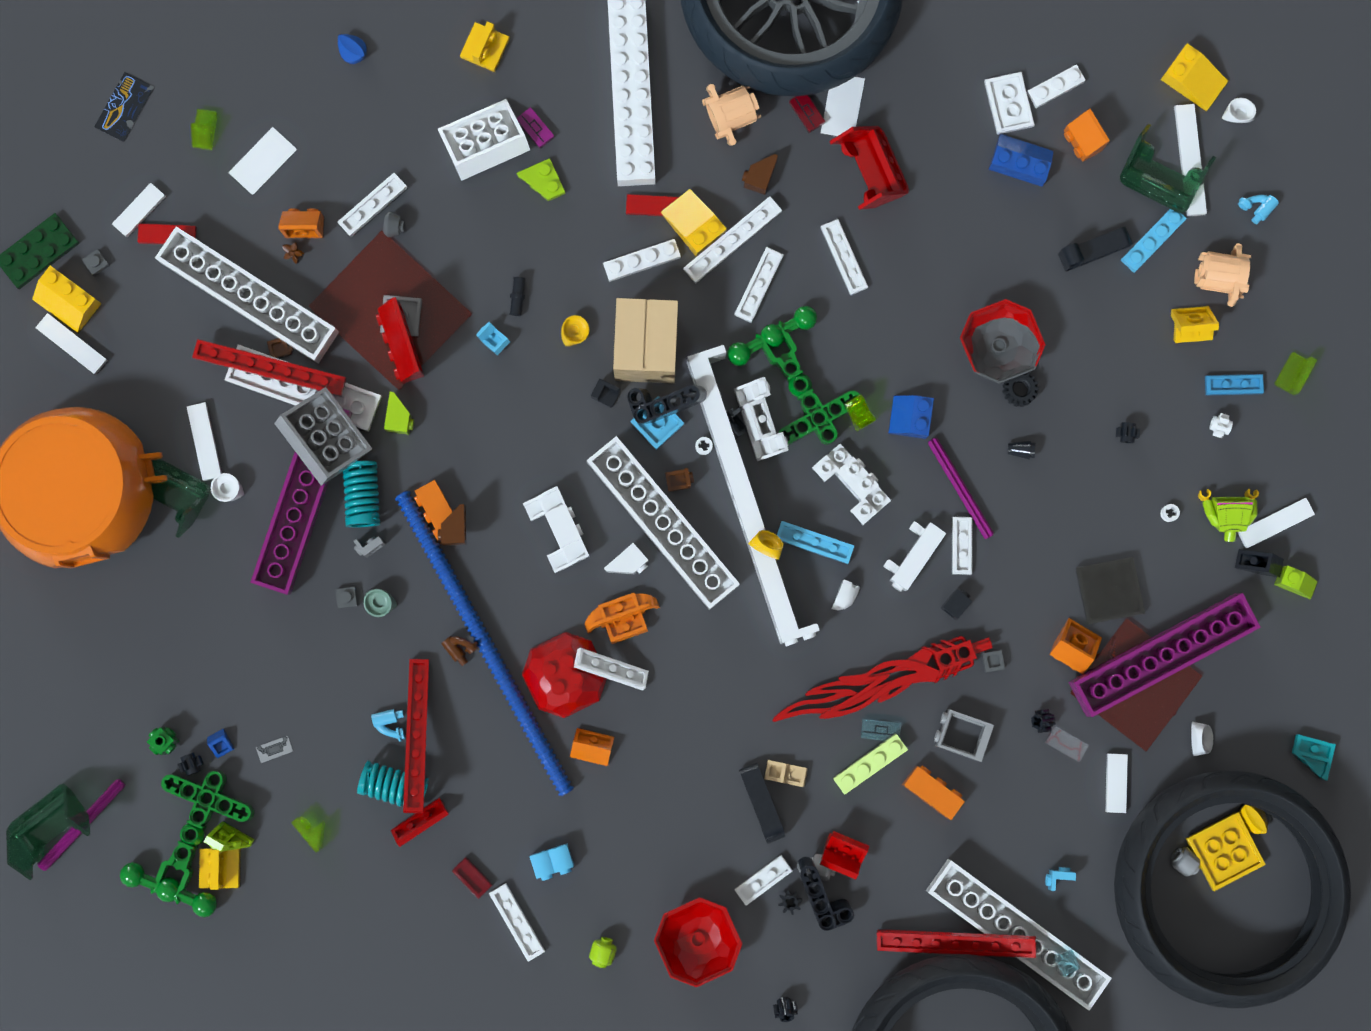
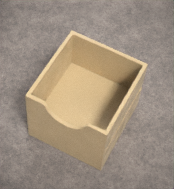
M616 299L613 364L615 381L675 383L678 301Z

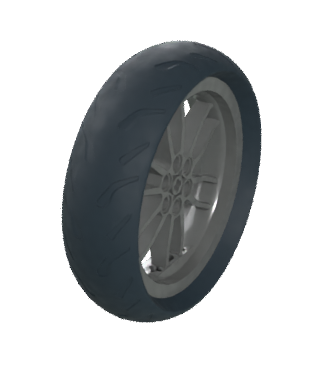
M681 0V6L685 21L697 46L706 58L729 78L743 86H749L753 90L766 94L804 96L840 86L864 71L881 53L892 36L899 19L903 0H858L855 5L838 0H800L802 2L801 5H795L793 3L794 0H759L748 9L735 25H732L728 20L720 0ZM809 2L817 3L835 11L856 14L854 23L841 38L828 46L820 22ZM770 6L773 12L765 25L750 41L744 38L738 31L755 14ZM783 10L790 12L793 36L799 54L777 53L756 45L771 29ZM804 13L811 23L821 46L820 50L806 53L798 29L797 15Z

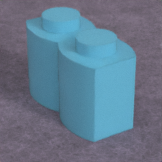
M568 843L530 855L536 879L541 878L542 881L553 878L552 874L560 872V875L572 871L571 868L575 866Z

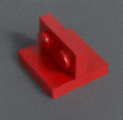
M833 831L827 837L819 865L856 880L861 864L869 850V845Z

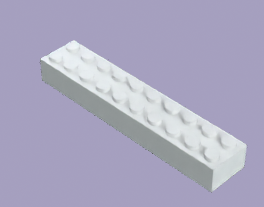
M608 0L618 186L655 184L646 3L645 0Z
M175 227L155 257L164 266L318 364L339 333L329 323L178 227Z
M617 436L587 460L588 465L709 610L740 585Z
M947 859L925 890L984 934L1036 936V958H1016L1087 1010L1092 1008L1112 979L949 859Z

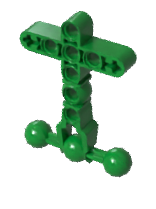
M809 306L799 307L794 313V318L785 323L779 321L778 325H766L762 329L761 334H756V339L747 344L736 342L727 350L728 360L736 366H742L749 362L752 353L762 348L769 363L773 366L777 365L782 374L787 378L789 391L792 395L798 397L797 400H800L801 408L805 413V416L779 430L778 433L783 432L787 435L792 432L791 428H793L794 434L788 438V446L814 431L821 443L825 445L832 444L837 438V430L832 422L855 410L861 403V395L856 391H849L822 405L818 396L813 393L811 379L803 374V370L800 371V365L795 355L797 347L789 333L798 328L808 330L816 325L817 313ZM785 340L790 352L775 358L770 348L778 347ZM787 365H793V366H795L796 372H794V373H789V372H787V371H786V366H787ZM802 381L805 384V389H797L795 383ZM850 397L856 399L854 404L851 402L844 406V403H846ZM812 398L814 405L809 407L805 404L804 400ZM832 405H837L840 408L839 414L831 412L830 408ZM814 415H822L824 421L822 423L815 422ZM804 423L807 426V431L800 432L797 429V425ZM823 432H832L833 438L831 440L825 439Z
M209 772L202 785L179 775H166L161 781L163 790L194 803L189 815L190 820H187V824L180 830L179 845L174 849L169 860L161 863L156 878L145 874L140 864L131 862L124 865L121 869V882L131 888L138 885L145 886L151 889V894L156 893L163 902H173L175 900L177 905L183 902L192 906L194 913L199 917H209L215 912L217 907L215 897L207 892L195 895L186 891L194 873L191 865L195 856V849L204 840V829L207 827L205 824L210 821L214 811L236 821L246 822L254 816L253 807L222 793L227 780L223 772ZM215 774L220 777L218 785L212 783V777ZM169 780H173V782H174L175 784H178V785H181V786H180V787H177V786L171 787V784L169 783ZM189 785L194 788L192 796L186 793V788ZM206 793L212 795V801L209 804L204 801ZM225 800L230 803V808L227 811L222 808V803ZM246 808L245 812L248 813V815L242 817V813L234 811L235 809L244 810ZM199 811L204 814V819L201 822L196 819V814ZM191 829L196 832L194 840L188 837V832ZM183 847L188 850L187 858H183L180 855ZM170 865L184 872L180 884L174 878H165Z

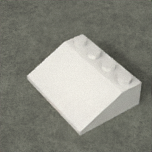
M507 99L438 129L461 181L530 151L525 134Z

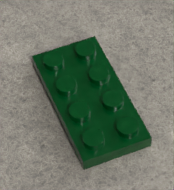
M54 213L0 254V267L16 288L21 289L80 243L60 217Z

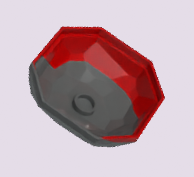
M1007 299L971 312L960 336L973 372L998 384L1034 371L1046 345L1031 309Z

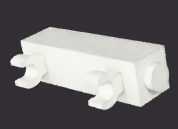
M914 521L909 529L920 537L903 562L898 566L888 559L883 566L894 573L890 581L893 583L892 586L900 592L909 589L946 535L944 531L931 522L924 529Z

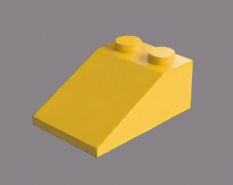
M1188 43L1160 79L1206 112L1228 82L1201 52Z
M691 189L661 211L663 217L695 256L718 240L727 230L717 216Z

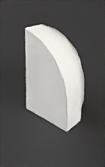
M844 579L831 609L843 610L851 606L858 595L860 587Z

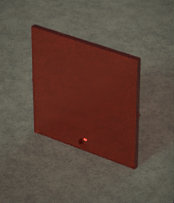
M1126 618L1101 652L1096 654L1095 660L1086 672L1152 637ZM1188 666L1099 713L1098 716L1147 752L1170 719L1176 715V711L1202 678V675ZM1071 690L1070 694L1076 698L1073 690Z

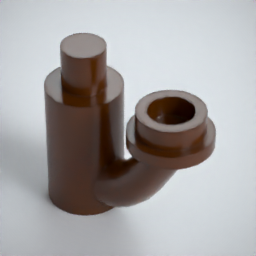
M450 636L441 643L455 662L458 661L461 666L468 663L464 657L466 655L465 652L472 654L479 648L477 642L472 643L458 636ZM459 645L466 647L465 652Z

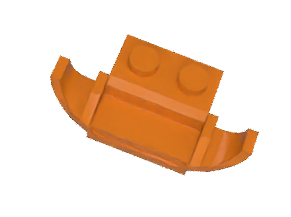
M631 593L598 605L586 619L585 628L587 633H591L597 627H606L611 644L648 632L642 614L645 613V610L651 608L658 609L660 606L657 599L651 595Z

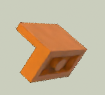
M577 728L570 757L607 766L614 737Z

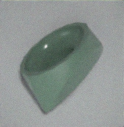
M370 589L365 593L363 603L365 610L374 617L385 616L397 607L395 599L382 589Z

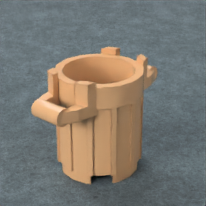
M710 84L706 87L710 97L703 99L702 104L703 106L706 105L709 118L716 131L715 136L717 140L726 137L727 144L733 146L737 141L732 131L756 122L757 119L761 118V115L756 116L755 111L760 109L754 93L749 94L747 92V89L750 88L749 86H740L718 96L715 85Z
M1239 243L1234 246L1231 255L1210 251L1207 253L1202 252L1198 258L1202 262L1199 269H1195L1194 284H1197L1196 287H1200V289L1228 293L1227 304L1233 307L1239 298H1244L1242 294L1244 292L1247 293L1249 290L1247 282L1250 272L1249 258H1251V255L1242 254V245Z

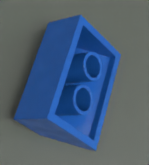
M1000 134L989 170L1042 187L1047 180L1054 151Z

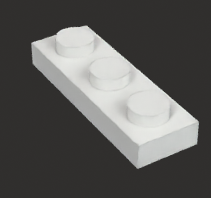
M1076 64L1028 90L1027 94L1035 108H1038L1083 84L1086 80Z

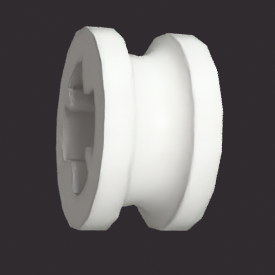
M707 437L699 438L695 445L696 451L701 455L709 454L712 450V441ZM702 441L709 444V448L707 447L706 451L698 447Z
M1168 504L1161 509L1160 514L1164 521L1172 522L1179 517L1180 511L1176 505ZM1173 509L1172 513L1174 512L1175 514L1169 518L1166 510Z

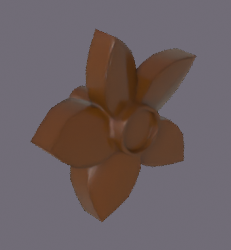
M297 243L282 245L283 250L286 252L283 259H290L292 257L293 262L297 264L298 256L304 254L298 250Z

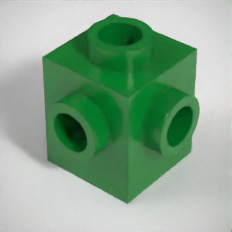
M160 727L159 729L155 728L149 734L150 738L147 743L150 745L149 749L154 754L169 755L175 750L176 744L180 740L175 737L176 733L171 728ZM160 738L163 739V743H162V744H160V743L158 742V740H159Z

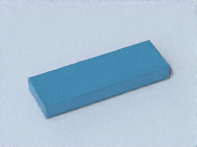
M1263 374L1205 376L1206 395L1263 394Z

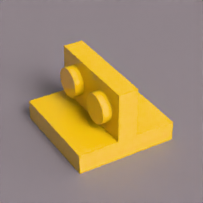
M475 22L462 49L460 58L495 72L510 38L505 34L495 31L494 24L487 22L485 26Z
M1209 306L1171 309V317L1175 323L1173 337L1175 343L1213 340L1214 331L1219 330V322Z
M201 848L199 857V888H210V890L240 888V849L220 852L212 848Z

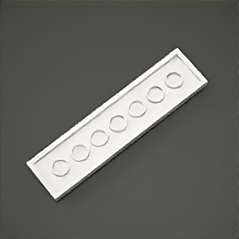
M238 345L236 348L238 350L246 351L249 353L281 360L241 345ZM232 368L228 369L224 379L227 382L295 406L318 392L310 388ZM345 383L342 397L333 394L332 396L341 408L352 412L350 420L356 428L369 432L382 396Z

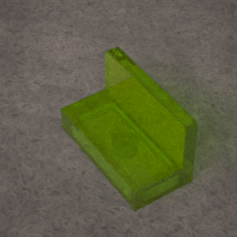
M1292 352L1274 384L1293 396L1300 393L1317 359L1311 356L1305 359Z

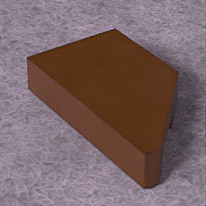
M279 338L267 341L269 353L272 357L279 359L291 356L294 351L293 347Z

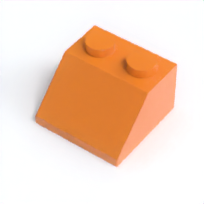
M1091 109L1085 111L1064 129L1066 140L1069 143L1071 142L1076 157L1081 158L1082 162L1102 152L1110 141Z
M313 208L307 209V211L288 209V211H282L279 230L285 238H323L324 216L321 211Z
M1068 618L1055 640L1049 655L1068 665L1073 670L1084 674L1095 660L1102 637Z

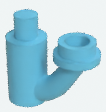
M1256 195L1246 199L1241 197L1238 205L1241 209L1247 211L1252 207V203L1261 202L1262 204L1254 212L1255 216L1251 219L1254 224H1258L1261 220L1264 221L1279 204L1275 197L1271 195Z
M395 709L371 714L373 726L380 733L398 738L399 742L405 739L403 728L397 727L396 731L385 726L398 722L397 719L403 718V710L395 711Z

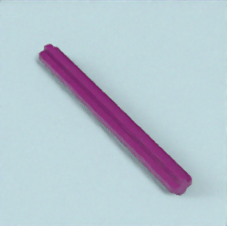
M938 438L931 439L928 445L985 539L993 536L994 532Z
M116 779L40 860L37 865L41 870L46 871L125 787L122 780Z

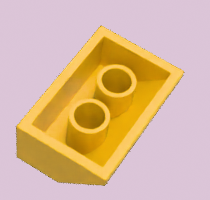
M51 265L38 280L32 299L77 333L81 331L102 304Z

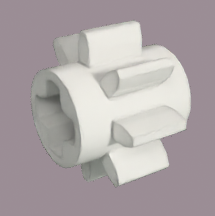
M1220 413L1218 417L1213 416L1209 429L1214 431L1213 436L1222 438L1224 434L1229 435L1233 421H1229V415Z

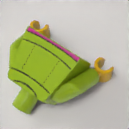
M1209 489L1206 490L1207 497H1204L1200 490L1198 498L1204 501L1202 504L1205 514L1212 526L1216 527L1219 532H1224L1225 541H1236V532L1247 531L1248 526L1252 524L1258 515L1257 500H1255L1259 496L1258 490L1253 492L1254 496L1250 494V489H1248L1244 494L1245 497H1212V500H1209L1211 496Z

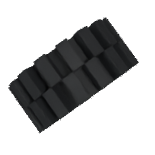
M1026 373L1006 381L1003 384L1004 390L1002 391L1005 394V400L1008 399V403L1014 404L1016 407H1024L1030 404L1037 397V392L1039 391V387H1037L1038 381H1035L1034 375L1031 376V373ZM1015 383H1025L1028 388L1027 394L1024 396L1017 395L1014 392Z

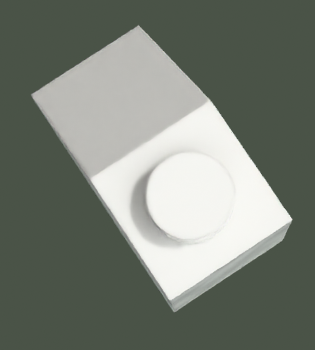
M632 543L610 562L604 570L608 573L635 574L638 572L640 574L648 567L646 565L648 559Z

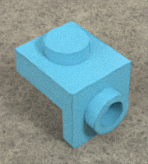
M490 322L483 326L476 334L482 343L497 356L510 343L508 338Z
M1059 867V870H1049V874H1046L1045 884L1048 886V890L1055 891L1056 879L1076 881V873L1070 871L1071 868Z

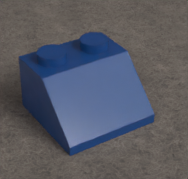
M915 395L893 396L888 434L926 439L929 436L934 398Z

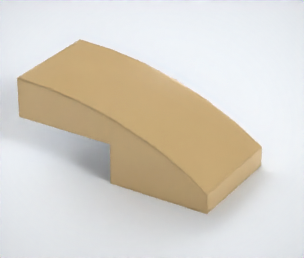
M768 760L764 779L804 787L808 768Z

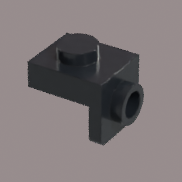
M741 407L737 410L732 408L726 413L735 440L747 431L745 424L737 416L743 410Z

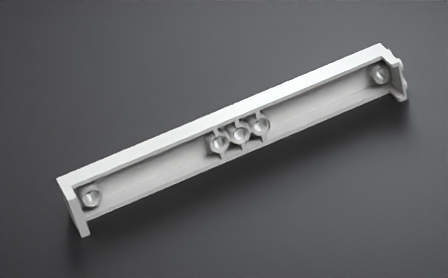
M724 345L687 356V366L693 384L695 386H702L707 391V397L700 405L779 642L789 646L797 643L798 638L803 637L804 640L815 637L816 633L820 630L817 624L798 629L776 560L760 553L748 544L759 531L765 530L710 366L711 363L725 359L726 350Z

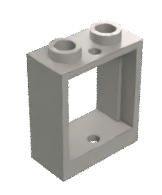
M950 709L947 712H943L940 723H942L941 730H937L934 737L935 746L982 762L994 725ZM952 716L982 727L973 754L943 744Z

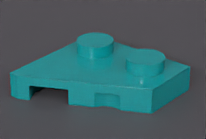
M1296 734L1292 754L1319 778L1327 781L1336 744Z

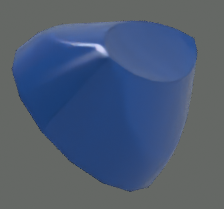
M349 34L338 35V49L344 61L356 64L365 59L367 46L362 39Z

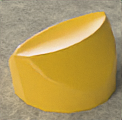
M571 315L565 319L561 328V337L565 346L577 345L588 337L589 325L584 318L579 315Z
M766 530L759 531L748 543L760 553L778 560L783 549L782 540L776 534Z
M1248 804L1242 806L1239 814L1249 833H1267L1268 821L1265 812Z

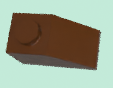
M773 154L750 165L749 171L745 170L742 178L744 188L765 195L778 155Z
M460 504L441 523V529H438V541H441L442 545H467L466 506L464 504Z

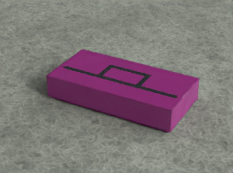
M531 107L516 118L520 126L540 149L554 138L553 133Z

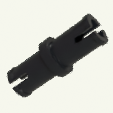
M513 277L509 315L521 316L522 302L525 299V295H523L525 278Z

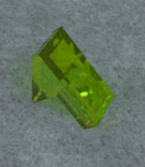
M197 109L195 123H191L192 147L212 150L217 120L216 111Z
M861 394L845 403V407L857 432L877 420L869 411L866 401Z
M297 817L291 822L316 853L322 850L325 821L321 822L313 830L310 829L312 825L306 818Z

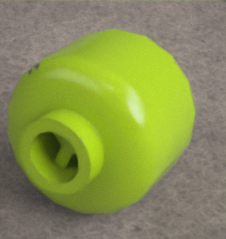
M601 937V939L593 941L589 954L593 965L606 968L613 964L617 947L612 943V939Z

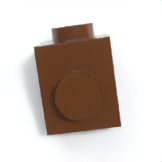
M688 467L683 470L665 473L668 492L690 489L691 483H694L693 473L688 471Z

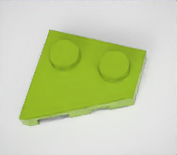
M550 158L517 172L518 178L525 181L547 201L565 194Z
M222 821L206 836L204 842L212 849L222 852L251 847L254 839Z

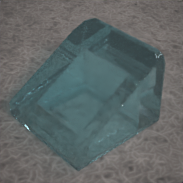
M1072 949L1054 956L1063 977L1080 968Z

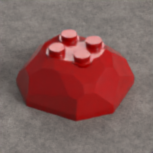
M564 632L530 649L522 676L539 710L566 718L599 702L607 678L574 668L577 649L583 648L597 653L591 640Z
M701 897L664 913L654 938L670 978L694 987H699L733 971L742 947V942L727 908Z

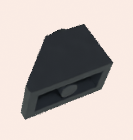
M1239 549L1235 568L1260 575L1280 577L1284 559L1273 553Z

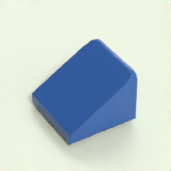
M224 729L207 737V745L216 758L234 750Z

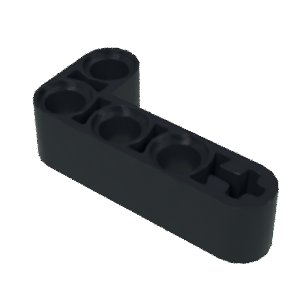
M1122 227L1081 244L1073 243L1061 249L1058 256L1066 272L1128 248L1133 243L1126 227Z
M691 385L652 401L648 390L633 388L628 392L627 399L635 421L650 424L702 403L707 397V391L702 386ZM638 393L641 394L640 401L637 400ZM677 397L681 399L679 406L676 404ZM661 404L664 405V411L662 413L659 409ZM645 410L647 412L646 419L643 418V412Z
M755 763L739 769L767 844L784 838V829L758 764Z
M810 857L799 859L797 869L819 927L824 931H829L850 923L854 919V911L850 903L846 899H839L829 903L814 861ZM807 868H809L810 874L808 875L806 873Z

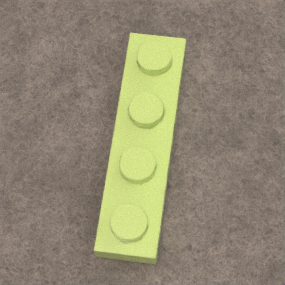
M895 733L833 777V779L845 795L908 749Z

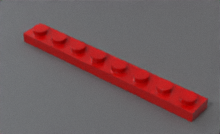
M197 339L192 356L193 359L317 391L326 387L331 394L341 397L347 379L343 376Z
M409 659L403 813H424L429 659Z
M878 929L877 951L1036 958V936Z

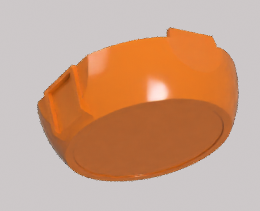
M68 407L43 412L31 417L12 431L0 446V530L6 539L26 557L51 568L63 567L71 569L111 559V554L123 552L129 548L143 530L153 504L154 496L151 484L168 480L167 475L155 476L152 460L162 458V452L144 454L142 442L126 424L114 416L99 410L85 407Z

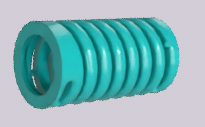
M356 461L343 471V479L345 480L343 483L345 487L344 494L346 495L344 497L346 502L344 506L347 509L345 510V527L362 528L380 525V514L376 512L379 511V506L372 505L378 504L379 499H359L361 497H377L379 492L358 491L378 489V484L374 483L378 481V477L375 476L378 473L377 462Z
M367 760L360 776L357 794L363 796L368 794L369 798L375 797L376 800L382 799L383 802L389 801L392 805L403 806L405 772L401 776V770L397 769L394 773L393 767L388 768L387 771L386 765H382L379 771V763L371 764V761ZM425 778L424 798L428 788L429 778Z

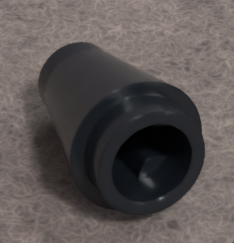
M1031 441L1008 443V454L1030 460V458H1035L1036 443H1031Z

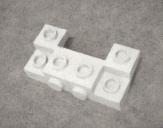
M765 377L735 388L736 398L739 407L743 409L741 413L757 461L788 451V440L783 432L776 434L765 400L766 397L771 395L770 385Z
M839 444L815 464L812 469L822 478L823 482H826L834 474L860 502L850 512L864 525L891 500L880 489L876 476L873 473L869 474L864 469L866 467L859 458L856 460Z
M557 486L523 503L531 521L544 515L546 516L559 544V550L547 555L554 573L590 557L580 537L583 535L579 524L575 525L572 519L575 517L571 506L567 508Z

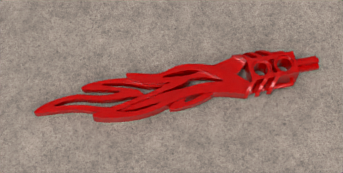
M963 636L948 641L940 640V644L931 643L932 647L923 646L921 650L906 660L883 662L865 674L841 676L838 678L840 681L815 687L806 692L805 696L824 693L836 694L822 699L797 702L778 713L772 721L776 722L811 713L821 714L819 716L820 719L840 717L859 711L876 699H878L877 702L886 701L907 689L912 683H938L940 678L946 680L949 675L953 674L952 677H954L959 671L972 667L974 665L973 659L977 658L976 654L993 648L989 637L971 643V640L966 641ZM962 640V643H959L957 645L952 644L954 642ZM961 647H965L968 650L966 658H962L959 655ZM944 653L950 657V662L947 665L943 664L940 660L941 655ZM932 655L938 670L926 665ZM970 661V664L961 667L962 663ZM896 666L893 669L888 670L886 672L871 675L872 673L879 671L883 668ZM898 671L916 672L876 686L887 679L890 673ZM869 684L858 693L850 689L821 690L830 686H861ZM901 686L899 689H897L895 692L889 695L890 690ZM845 696H852L830 708L804 709L787 713L801 705L826 703ZM868 699L866 702L862 703L861 705H859V706H857V707H854V708L849 709V710H843V709H845V708L851 707V706H853V705H855V704H858V703H860V702H862V701Z

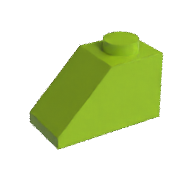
M390 392L384 430L386 432L409 435L410 430L414 428V419H412L411 414L396 394Z
M1287 565L1282 567L1281 575L1276 578L1274 585L1311 599L1318 581L1307 573Z

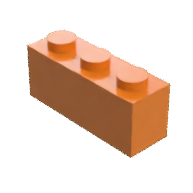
M433 480L415 490L417 496L414 499L418 506H423L426 511L423 515L428 524L432 522L435 528L432 532L438 540V529H441V523L453 511L438 483Z
M923 765L921 767L915 766L902 785L947 819L952 820L965 802L961 799L963 795L955 789L950 791L945 787L947 785L945 781L939 777L934 779L930 776L931 771Z

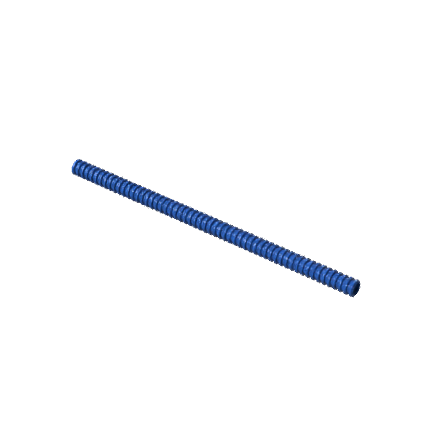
M410 491L399 494L395 498L399 502L398 506L402 507L401 511L404 512V517L408 518L409 526L413 527L412 531L416 533L415 537L419 538V543H422L421 547L425 549L424 553L428 554L427 558H430V564L434 565L435 573L439 574L438 578L442 580L441 584L445 585L444 589L448 591L447 595H450V600L454 601L453 605H456V611L460 612L461 620L465 621L464 625L468 627L467 631L471 632L470 636L474 638L473 642L478 643L479 652L483 654L482 658L486 659L485 663H488V669L491 668V674H494L493 678L497 679V685L501 686L499 689L503 690V695H506L505 699L509 701L508 705L512 706L511 710L515 712L514 716L518 717L517 721H520V727L524 728L523 732L527 733L526 737H529V743L532 742V748L536 750L534 751L535 754L538 753V759H541L540 763L544 764V770L548 771L546 774L550 775V780H553L552 784L556 786L555 790L559 791V796L567 794L573 790L574 786L570 785L571 781H568V775L565 776V770L561 768L562 764L559 765L558 763L559 759L555 758L557 755L553 754V748L550 749V743H547L548 739L544 738L545 734L541 732L542 728L538 727L539 723L535 721L536 717H533V712L529 711L530 707L526 705L527 701L523 700L524 696H521V690L518 691V685L514 684L516 681L512 680V674L508 673L510 670L506 669V664H503L504 660L500 658L501 654L497 653L498 649L494 647L495 643H492V638L488 637L489 633L485 631L486 627L482 626L483 622H480V616L477 617V611H474L475 607L471 606L472 602L468 600L469 596L465 595V590H462L463 586L459 584L460 580L456 579L457 575H454V569L450 568L449 560L445 559L446 555L442 553L443 549L439 548V543H436L437 539L430 532L431 528H428V522H425V517L421 516L423 513L419 512L420 508L416 506V501H413L414 497L410 496Z

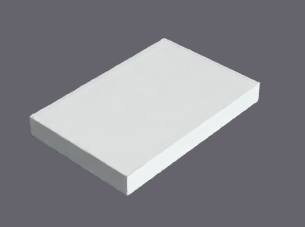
M1022 72L985 79L984 83L997 135L1034 127L1035 124Z

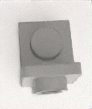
M374 536L365 542L366 546H363L358 539L354 540L356 544L354 549L360 556L364 555L366 558L386 545L379 536L377 538Z

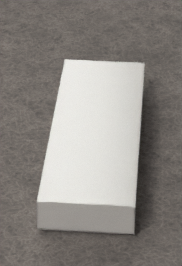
M150 183L112 225L128 238L166 196Z
M952 517V574L972 575V517Z
M1107 754L1105 812L1126 813L1127 754Z
M780 855L734 890L747 906L793 870L783 856Z

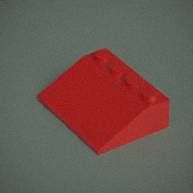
M393 297L377 309L379 314L376 315L379 326L383 325L385 331L382 333L385 344H389L390 350L387 352L390 361H394L396 369H393L397 380L400 379L402 383L422 378L424 374L402 306L398 299Z

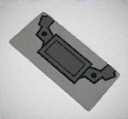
M288 736L256 747L261 763L293 752Z

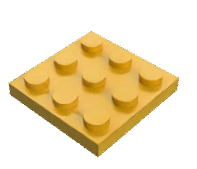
M1235 812L1185 838L1191 850L1200 859V868L1212 891H1216L1266 865L1239 812Z

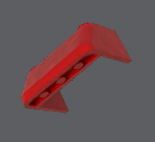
M879 126L851 127L829 141L830 144H841L842 152L846 156L855 157L869 189L864 193V203L858 206L859 210L873 209L908 194L909 188L888 139Z

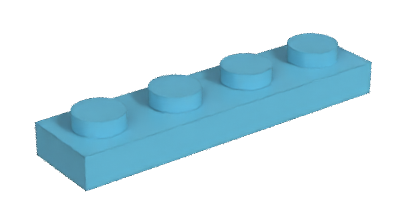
M1172 206L1121 261L1135 273L1187 218Z
M781 521L777 536L784 543L845 564L849 563L854 545Z

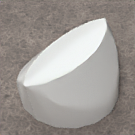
M1236 98L1230 102L1222 119L1234 123L1252 122L1255 120L1256 107L1246 98Z
M219 474L211 482V493L219 501H234L244 496L240 482L231 474Z
M1192 722L1191 740L1193 756L1209 754L1211 752L1213 732L1209 725Z

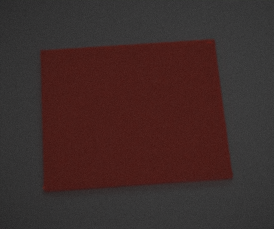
M381 230L323 292L310 303L309 307L321 319L335 327L339 331L338 334L393 386L400 390L406 383H402L400 379L397 380L393 369H396L394 361H390L387 352L390 350V347L383 340L382 333H380L381 325L379 326L376 315L379 314L377 309L383 305L384 295L422 298L418 337L411 336L421 367L471 317L472 313Z

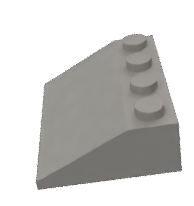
M326 387L281 414L274 423L321 486L372 450L371 446Z

